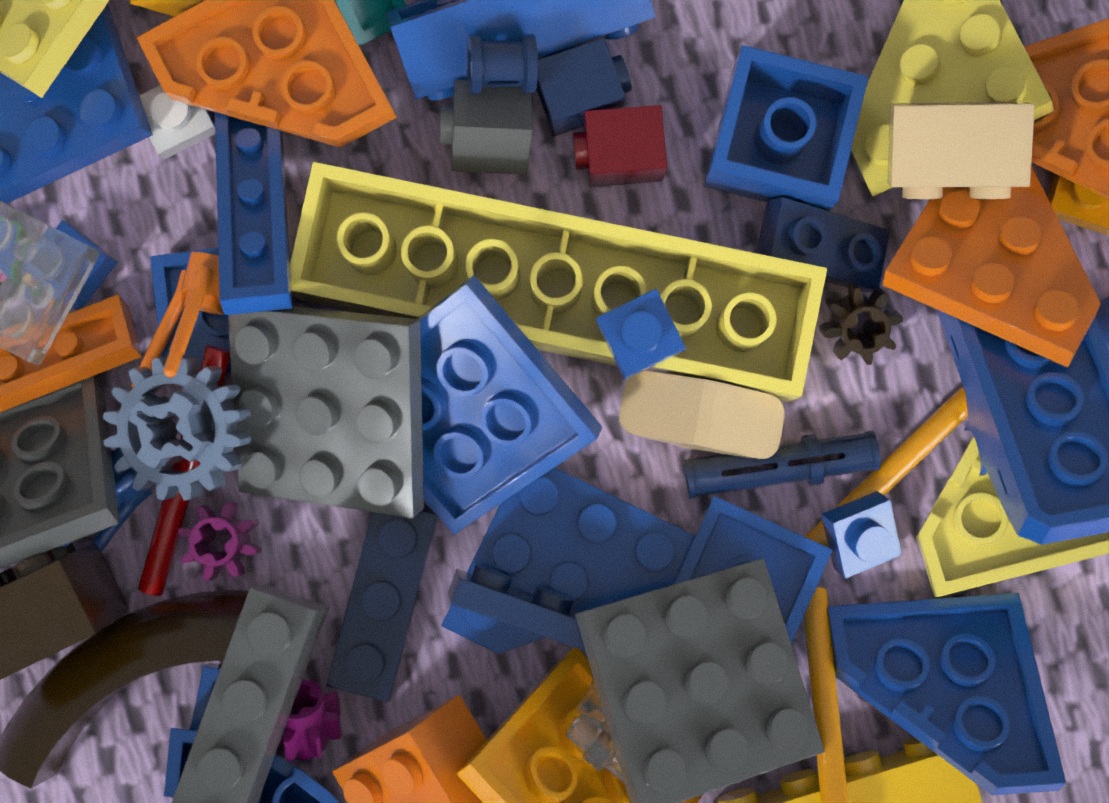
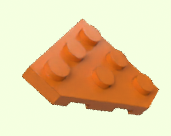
M205 0L136 37L163 91L172 100L340 148L397 118L335 0Z
M1108 18L1024 46L1052 99L1054 110L1034 121L1031 162L1109 199Z
M1032 166L1030 187H1011V198L976 199L969 197L970 187H943V198L930 199L886 268L882 285L1065 367H1069L1098 312L1101 302Z

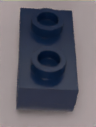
M781 197L766 203L756 253L827 268L825 282L846 288L849 287V283L854 282L861 292H873L880 286L890 230Z

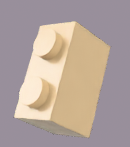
M1029 102L890 103L887 182L891 187H903L902 198L940 199L943 198V187H970L969 197L976 199L1011 198V187H1030L1035 104Z

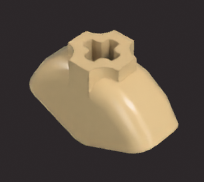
M642 371L627 379L619 412L621 426L630 434L678 445L680 448L757 459H767L776 453L780 445L785 418L782 402L771 394L717 381L651 371Z

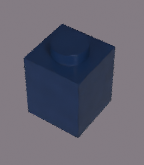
M605 38L538 60L536 90L553 137L584 127L585 111L624 108L626 98L624 93L632 91L630 76L623 57L620 54L611 57Z

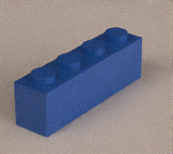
M419 0L385 12L415 99L428 96V99L432 101L454 96V80H467L466 45L468 35H479L482 41H520L523 34H534L538 58L542 56L546 58L581 46L580 43L600 36H604L607 40L627 37L640 29L639 23L655 18L651 0Z

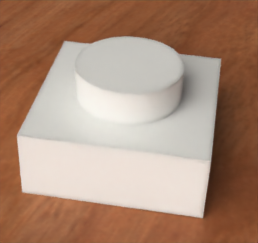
M161 85L139 95L153 134L149 138L157 154L162 159H166L215 134V123L208 110L172 100L163 91Z

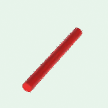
M206 345L199 372L209 366L220 367L222 372L217 384L222 387L230 360V351ZM183 457L181 462L175 463L171 469L191 471L198 467L200 462L197 460L188 461ZM179 491L176 497L162 500L138 585V590L145 594L160 596L164 592L180 536L178 531L179 528H182L190 499L184 500Z

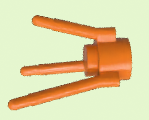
M204 252L190 253L186 270H181L175 294L139 367H147L152 371V359L161 357L182 313L163 370L165 376L174 377L185 354L199 311L223 315L219 293V256Z

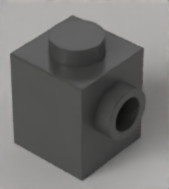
M454 80L453 106H441L439 144L451 145V171L527 175L533 130L531 93H523L521 87H483L480 94H470L467 80Z

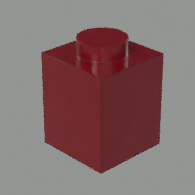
M662 105L585 111L584 131L573 132L575 169L588 171L589 187L663 181L667 170Z

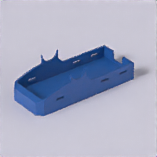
M937 310L966 393L968 421L964 431L970 430L976 440L981 466L979 476L988 473L1016 534L1043 545L1109 532V349L1096 318H1094L1069 367H1065Z

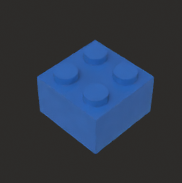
M742 45L732 69L703 187L767 203L770 200L784 197L830 211L839 201L869 76Z

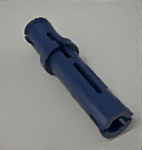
M866 431L863 434L819 440L815 434L803 435L800 443L780 445L776 453L767 459L721 454L692 460L690 458L683 459L688 496L689 499L701 495L755 489L807 480L810 486L820 485L824 483V477L866 470H880L881 459L874 431ZM839 454L838 459L794 466L788 465L790 460ZM774 464L772 469L728 476L721 475V472L724 470Z

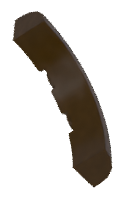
M207 591L166 599L135 610L111 622L95 635L77 644L51 667L23 700L0 737V772L8 778L32 789L58 774L69 750L82 730L109 700L132 683L165 668L196 662L223 661L249 591Z

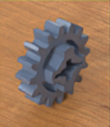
M168 357L152 359V371L147 367H137L128 371L135 387L127 385L113 388L112 395L122 405L120 410L104 412L103 420L117 425V434L105 439L104 445L108 448H121L124 456L117 461L114 468L117 472L132 468L137 472L132 487L135 490L140 491L150 488L156 483L158 500L164 501L176 497L178 491L184 500H189L201 496L203 486L211 491L226 484L221 470L230 472L240 469L243 462L232 451L234 447L251 443V436L237 431V422L251 416L250 409L233 408L231 400L237 396L241 389L237 384L220 387L217 384L222 372L220 367L209 366L199 372L198 358L182 357L177 374L174 377H167L163 370ZM169 384L184 386L182 391L174 392L171 399L166 396L158 397L154 394ZM178 416L180 418L177 424L172 421V417ZM178 432L183 435V438L180 440L176 438ZM183 457L188 461L197 460L201 463L191 471L171 469L175 463L181 462Z

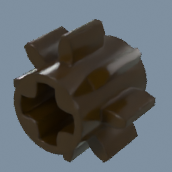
M851 282L848 287L849 295L844 296L839 301L826 298L825 303L832 311L831 321L819 325V331L826 338L840 336L834 344L833 352L841 361L848 357L851 351L859 353L867 365H871L873 361L872 353L879 351L883 347L895 350L897 347L890 338L891 326L903 322V316L897 310H881L889 297L882 288L878 287L867 297L863 295L860 288L854 282ZM866 312L871 320L863 323V333L855 335L850 328L857 325V315Z

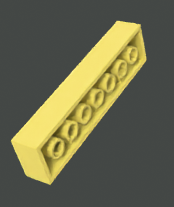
M317 162L312 164L290 262L291 292L298 300L363 314L411 319L419 318L466 280L475 275L537 350L617 366L595 321L596 317L657 288L686 349L644 371L717 381L771 394L779 400L786 402L798 399L803 394L827 268Z

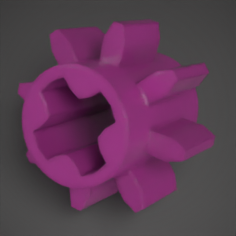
M226 502L221 509L220 517H216L208 505H199L196 507V513L200 522L194 527L179 528L178 533L185 538H189L190 552L181 558L182 563L198 561L205 565L203 579L206 581L217 578L221 565H225L229 574L234 578L240 577L245 574L244 566L240 559L245 555L262 553L261 547L250 543L249 531L258 526V519L240 521L235 518L238 511V506L235 502ZM214 529L216 531H230L232 539L224 545L226 552L213 553L210 550L209 543L216 538Z
M315 679L301 681L279 742L286 755L287 762H292L294 759L308 760L314 757L319 759L323 757L322 752L326 749L329 739L337 740L342 737L337 692H332L323 696V692Z

